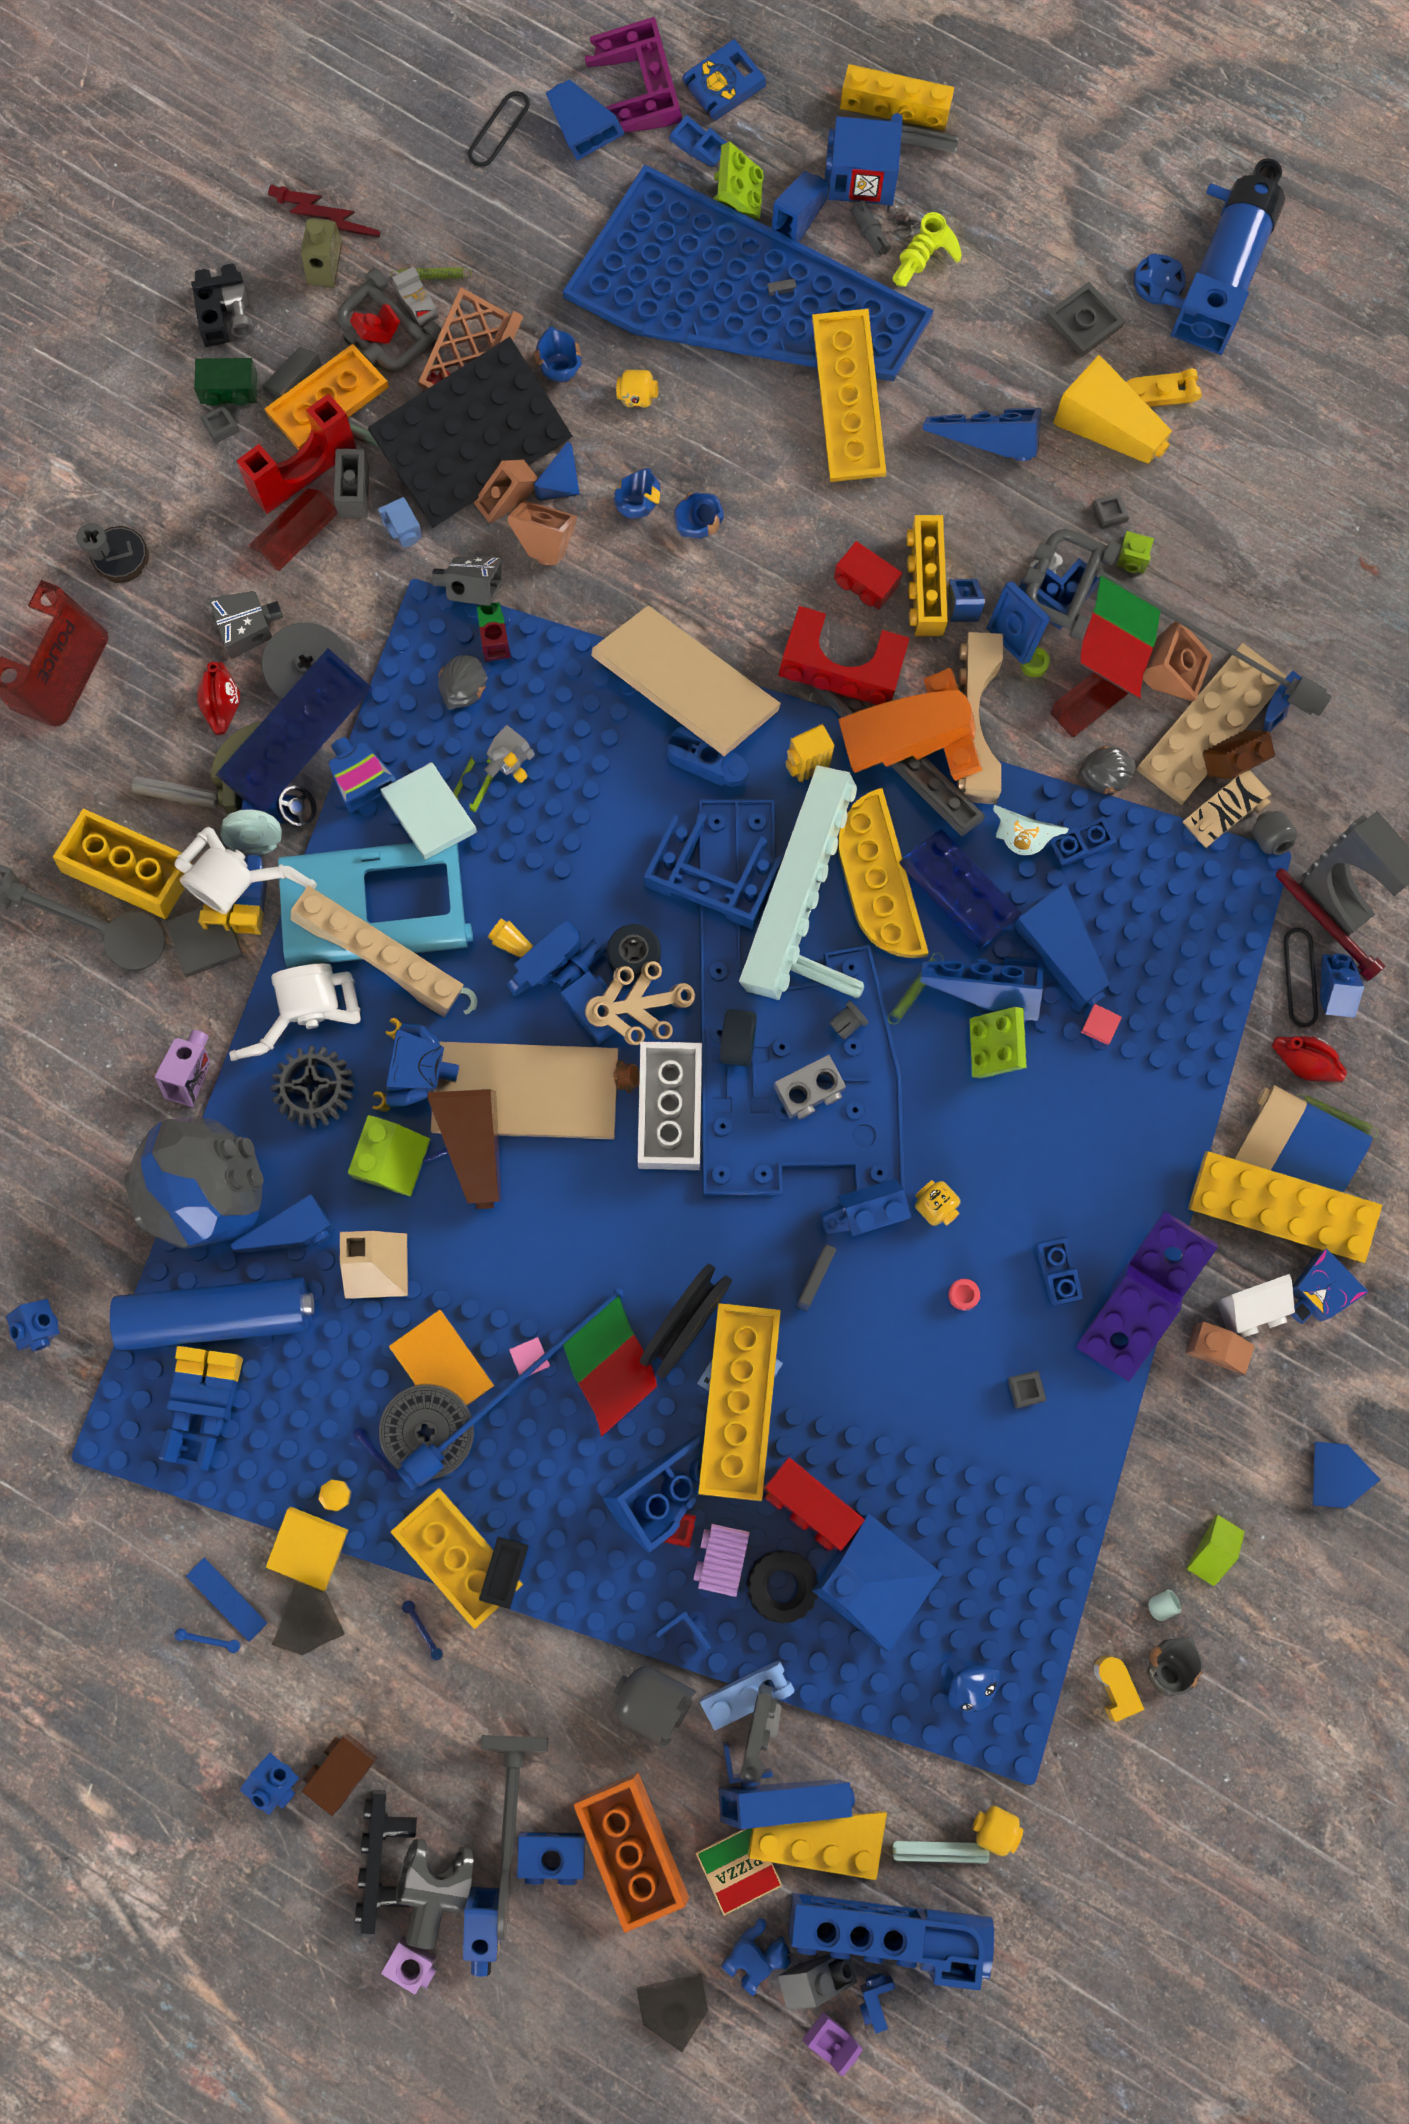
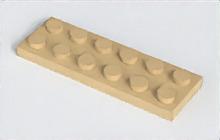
M1244 643L1237 649L1240 653L1284 679L1287 677ZM1232 655L1136 770L1180 805H1183L1208 775L1203 751L1208 750V747L1212 748L1213 745H1217L1221 741H1225L1226 738L1229 739L1230 736L1243 732L1271 700L1281 683Z

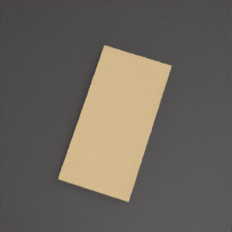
M649 605L592 648V657L723 756H726L777 713L781 704Z
M439 1042L444 1047L442 1062L459 1065L456 1083L438 1079L435 1092L481 1089L496 1091L499 1136L615 1139L618 1048ZM432 1111L431 1132L441 1133Z

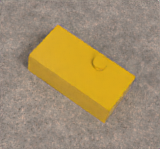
M84 808L53 855V859L61 873L165 920L185 889L180 882V878L184 873L175 867V861L177 856L182 854L181 852Z

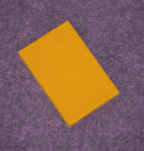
M438 1310L389 1346L415 1385L436 1384L448 1388L456 1393L467 1406L494 1387L492 1381L441 1310Z

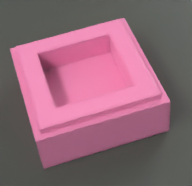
M538 1337L509 1349L519 1375L545 1354ZM548 1359L530 1375L549 1368Z

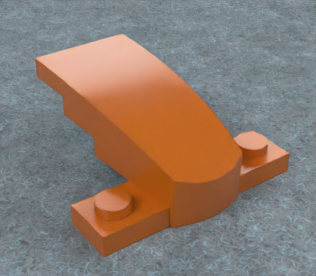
M951 668L923 678L927 690L925 694L886 702L838 719L850 765L855 773L881 762L887 767L910 756H914L918 760L944 748L950 772L955 781L983 770L974 743L976 727L972 708L966 696L959 691Z

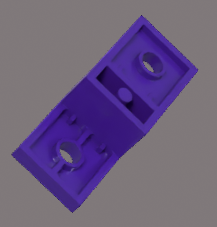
M1164 1210L1114 1281L1110 1297L1077 1342L1076 1348L1129 1382L1180 1312L1183 1296L1215 1253L1218 1244ZM1169 1247H1177L1182 1251L1183 1256L1179 1260H1170L1165 1256L1164 1252ZM1116 1332H1122L1128 1337L1129 1341L1124 1345H1117L1112 1341L1111 1335Z

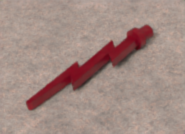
M272 184L269 187L268 195L276 198L277 202L281 204L286 202L299 204L289 211L291 214L330 219V221L336 223L338 230L373 237H380L381 235L379 230L345 221V219L355 213L352 210L313 205L323 198L322 195L290 191L285 186L277 187Z

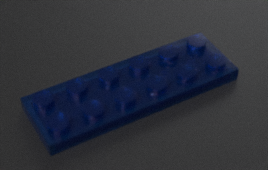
M327 648L215 775L255 810L265 812L369 693L372 687Z

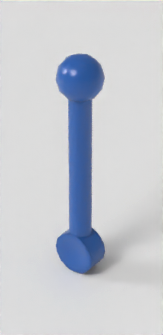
M183 1628L177 1629L174 1633V1637L178 1641L187 1639L227 1648L231 1653H236L241 1648L240 1642L236 1639L230 1642L187 1633Z

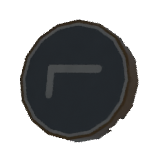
M124 526L110 527L104 530L107 535L110 552L102 560H94L90 557L96 572L101 577L103 576L115 583L129 582L137 578L142 573L145 564L147 566L149 561V550L142 536L134 529Z

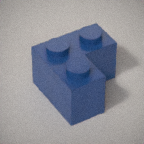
M1078 558L1062 578L1048 568L1037 592L1038 602L1066 615L1087 563ZM1096 575L1087 593L1085 601L1095 591L1098 585L1099 579L1096 577ZM1023 578L1020 582L1019 588L1024 593H1026V588L1028 585L1022 583L1024 580ZM1049 621L1057 629L1061 630L1063 626Z

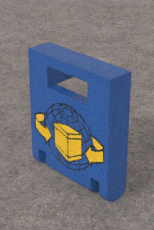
M735 39L691 68L682 77V81L688 86L689 91L707 113L710 111V117L714 121L766 86L764 75ZM738 61L742 63L750 74L745 77L736 67Z

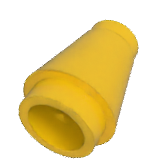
M502 918L487 937L493 941L492 945L520 958L534 946L510 920L506 922Z

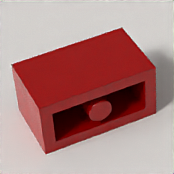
M857 541L854 542L838 562L834 573V579L841 588L847 591L851 590L859 596L864 604L870 607L874 606L878 610L883 607L898 588L902 577L901 571Z

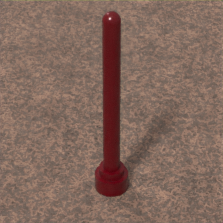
M1285 869L1276 871L1275 876L1284 887L1359 964L1357 966L1361 970L1359 974L1367 982L1385 968L1386 965L1378 957L1367 956Z

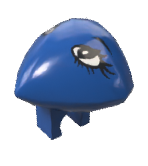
M956 1653L946 1660L955 1675L947 1695L949 1707L964 1712H980L987 1709L994 1702L1000 1683L999 1670L983 1665L968 1667L967 1663L961 1660Z

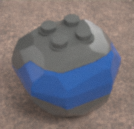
M185 1118L167 1119L149 1130L134 1154L130 1165V1172L125 1175L124 1181L134 1218L139 1227L174 1246L187 1249L231 1240L241 1236L250 1229L259 1217L264 1178L255 1154L254 1145L249 1138L238 1137L217 1120Z

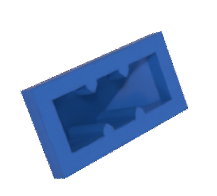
M569 442L564 445L534 483L535 495L540 501L580 495L573 447Z

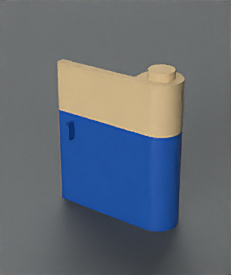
M1272 1085L1270 1089L1265 1087L1257 1099V1103L1260 1104V1113L1234 1159L1344 1193L1372 1143V1136L1276 1085Z

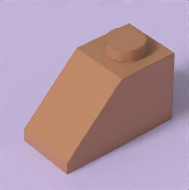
M524 460L502 461L478 494L479 498L473 501V503L489 523H493L529 497L534 490V483L538 480V477Z
M1203 1321L1194 1325L1185 1354L1246 1375L1254 1345L1232 1331Z

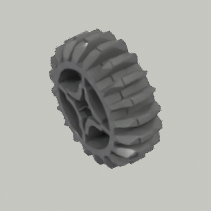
M309 1046L308 1054H305L301 1048H297L298 1057L294 1059L291 1054H287L286 1059L289 1063L285 1065L280 1062L277 1065L283 1071L282 1074L274 1073L272 1075L275 1081L280 1082L271 1086L272 1092L279 1093L272 1100L275 1104H281L278 1111L281 1114L288 1113L287 1120L290 1122L298 1118V1125L304 1127L309 1119L310 1126L316 1128L318 1119H321L322 1123L327 1126L329 1125L327 1118L329 1115H332L336 1120L340 1118L336 1112L338 1108L347 1111L348 1106L343 1100L353 1099L352 1093L346 1091L355 1087L353 1081L347 1080L353 1076V1073L350 1069H345L347 1062L344 1059L338 1060L339 1055L335 1051L328 1055L326 1047H321L318 1054H316L315 1047ZM317 1065L326 1066L334 1071L336 1081L321 1078ZM305 1067L303 1077L292 1080L296 1073ZM315 1080L319 1087L318 1089L315 1088L316 1091L311 1094L307 1086ZM335 1090L332 1098L320 1107L322 1097L333 1093ZM290 1093L306 1096L308 1109L294 1105L291 1101Z

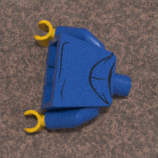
M396 1018L390 1019L389 1022L397 1027L392 1032L385 1031L389 1037L394 1039L385 1092L389 1093L385 1094L378 1091L373 1093V1097L382 1098V1102L379 1106H373L372 1108L382 1112L388 1111L391 1107L408 1106L427 1099V1092H435L438 1079L456 1083L459 1065L442 1062L444 1047L440 1045L439 1040L426 1027L410 1023L402 1024Z

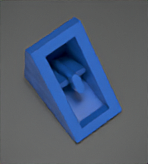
M949 579L950 622H979L985 598L978 580Z

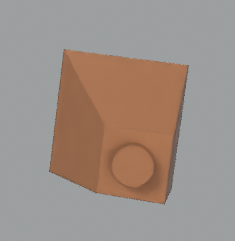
M523 500L508 515L507 522L528 556L537 559L543 565L550 566L557 565L564 557L578 516Z
M1175 621L1156 638L1143 680L1153 690L1189 701H1195L1210 664L1212 654L1191 630Z

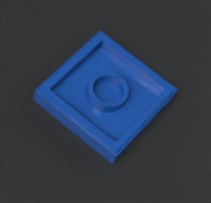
M1012 581L1005 584L986 629L990 633L1003 634V646L1023 665L1030 662L1050 617Z

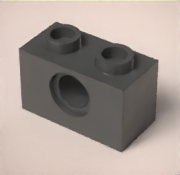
M336 449L334 503L339 518H368L369 463L365 449Z

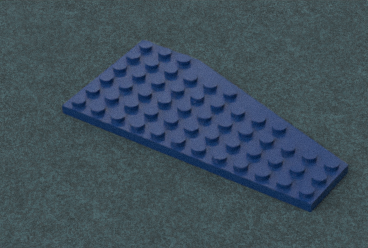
M645 164L563 290L564 299L634 335L817 368L812 314L868 309L876 379L893 382L926 329L934 310ZM795 279L797 288H793V292L778 295V291H776L775 295L769 296L768 283Z

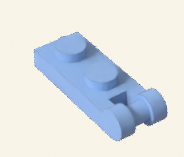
M780 1661L766 1665L700 1698V1704L714 1731L752 1713L759 1685H765L764 1681L772 1680L775 1686L772 1688V1697L777 1698V1700L787 1698L794 1693L795 1690L791 1682L786 1681L783 1675L784 1668Z

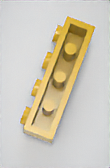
M848 64L842 88L840 109L890 120L893 114L898 113L902 116L903 123L945 132L955 87Z
M915 515L912 528L907 529L906 545L911 546L912 553L907 558V572L912 573L913 582L908 584V599H913V608L909 610V625L914 626L915 637L943 636L948 622L943 515Z

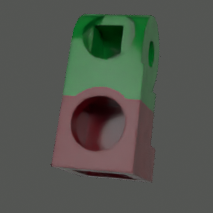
M500 602L492 603L491 606H477L485 662L511 658Z

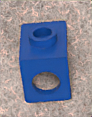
M685 1610L655 1632V1635L659 1638L684 1618L706 1650L711 1648L703 1636L708 1632L697 1616L691 1619Z
M728 1741L723 1742L729 1784L741 1782V1787L759 1785L760 1782L756 1783L740 1779V1773L733 1774ZM771 1768L764 1769L761 1779L773 1777Z

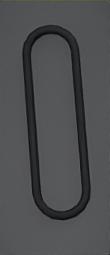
M513 91L508 93L469 149L468 157L474 165L480 167L487 166L495 159L530 106V100L526 94L520 91ZM512 96L523 97L526 101L524 109L492 156L485 162L474 160L472 157L473 150L508 99Z
M1293 928L1284 937L1288 1009L1292 1022L1299 1027L1305 1028L1315 1024L1318 1019L1314 945L1312 936L1308 931L1303 928ZM1295 932L1305 934L1309 941L1314 1016L1308 1023L1297 1021L1293 1013L1288 941L1290 935Z

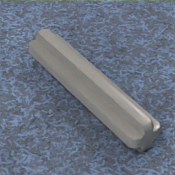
M138 776L134 777L131 790L135 794L209 808H216L218 805V793L213 790Z

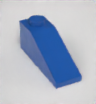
M310 1194L231 1243L230 1246L239 1254L304 1247L312 1243L314 1246H317L329 1239V1233L335 1229L316 1198Z

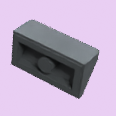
M299 347L263 384V388L278 399L321 366L319 355Z

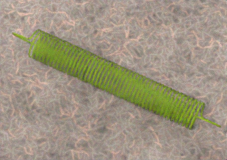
M449 267V268H445V269H444V268H438V269H437V268H434V269H433V268H431V269H430V268H427V269L424 268V269H422V273H421V277H420V271H421V269H419V268L416 269V271L418 270V274H419V277H420L421 280L423 279V272H424V270H425L424 280H426L428 269H429L428 278H427L428 280L430 279V272H431V270H432L431 279H433V277H434V271H435V269H436L435 279H437L438 269H439L438 279H440V277H441V271H442V269H443L442 279H444V272H445V270H446L445 279H447V277H448V271H449V269H450L449 279H451V272H452V270H453L452 279H454V277H455V271H456V269H457L456 279L458 278L459 269H460L459 279H461V277H462V271L464 270V269L461 268V267H459V268H458V267H456V268H454V267H453V268H450V267Z
M921 975L914 980V986L910 989L911 991L907 994L908 996H903L901 998L902 1001L896 1005L897 1008L894 1012L896 1015L900 1016L905 1006L909 1008L913 1003L912 1001L917 998L916 995L921 992L919 990L923 984L919 982Z
M1305 1096L1306 1100L1308 1098L1309 1101L1310 1099L1312 1102L1314 1100L1316 1104L1318 1103L1319 1105L1321 1104L1322 1106H1327L1329 1109L1331 1108L1332 1110H1337L1336 1108H1333L1332 1106L1330 1107L1328 1104L1325 1105V1103L1316 1100L1311 1096ZM1338 1109L1337 1111L1339 1112V1114L1341 1115L1342 1113V1115L1344 1116V1112ZM1347 1114L1350 1119L1352 1118L1353 1120L1355 1119L1356 1121H1361L1360 1119H1357L1356 1117L1354 1118L1353 1116L1350 1117V1115ZM1349 1122L1347 1123V1124H1349V1125H1351V1126H1353V1127H1356L1357 1129L1359 1128V1130H1361L1359 1126L1357 1127L1356 1125L1354 1126L1352 1123H1351V1124H1350Z

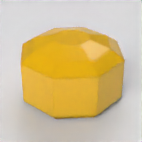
M331 1479L321 1486L318 1499L325 1509L340 1511L349 1505L352 1492L346 1482Z

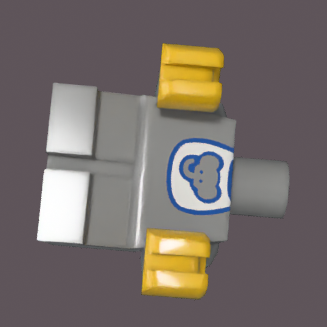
M506 725L495 736L486 753L491 763L484 770L491 777H494L499 771H502L505 775L511 773L519 783H522L528 775L520 767L521 763L526 759L530 760L535 754L528 742Z

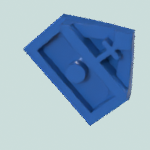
M1315 1442L1314 1506L1348 1508L1381 1480L1348 1444Z

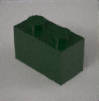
M252 358L195 359L194 390L200 404L209 406L235 404L243 406L248 403H257V371Z

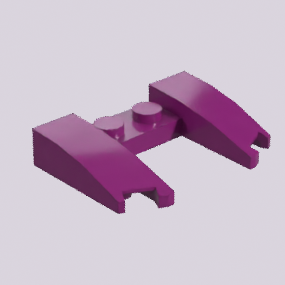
M655 16L590 37V43L595 45L596 49L594 56H585L587 68L639 60L647 94L606 106L609 111L615 114L624 132L662 128L680 123L683 120Z

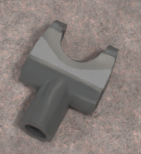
M414 1839L409 1846L401 1867L396 1888L397 1904L414 1906L405 1943L417 1948L435 1949L443 1912L462 1914L464 1912L472 1881L473 1854L470 1848L460 1847L456 1853L455 1860L452 1859L450 1866L444 1872L432 1875L427 1867V1843L422 1839Z

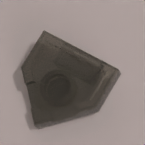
M295 1581L278 1622V1628L272 1645L304 1655L344 1635L345 1633L326 1591Z
M702 1974L637 1987L643 2025L680 2052H683L708 2012Z

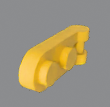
M1194 368L1180 373L1134 377L1126 382L1149 407L1198 401L1202 397L1201 389L1196 383L1198 381V373ZM1185 385V390H1179L1178 386Z

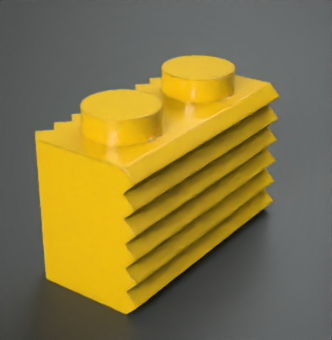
M823 724L790 739V747L787 750L788 760L785 763L792 777L796 776L798 781L803 783L804 779L808 780L809 777H813L817 765L830 768L835 745Z

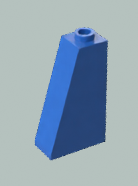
M1063 884L1018 917L1013 927L1039 959L1043 960L1044 965L1079 1008H1083L1088 1003L1093 1007L1094 1004H1097L1106 996L1103 992L1109 986V981L1068 887Z
M839 1779L718 1788L720 1822L738 1829L852 1817V1808L855 1805V1795L850 1787V1782Z

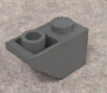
M830 1954L799 1963L778 1975L787 2010L816 2008L857 1983L851 1959H837L831 1957Z

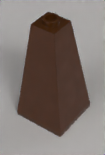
M481 1089L427 1092L428 1101L467 1203H475L476 1209L494 1208V1202L501 1201L496 1091Z

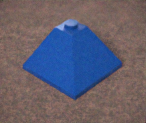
M868 1513L864 1517L865 1521L838 1553L812 1591L886 1652H889L938 1582L942 1573Z

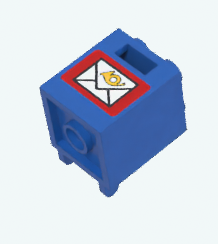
M893 114L891 121L836 116L835 128L829 129L824 181L829 183L828 200L866 201V203L893 205L899 172L903 118L900 114Z

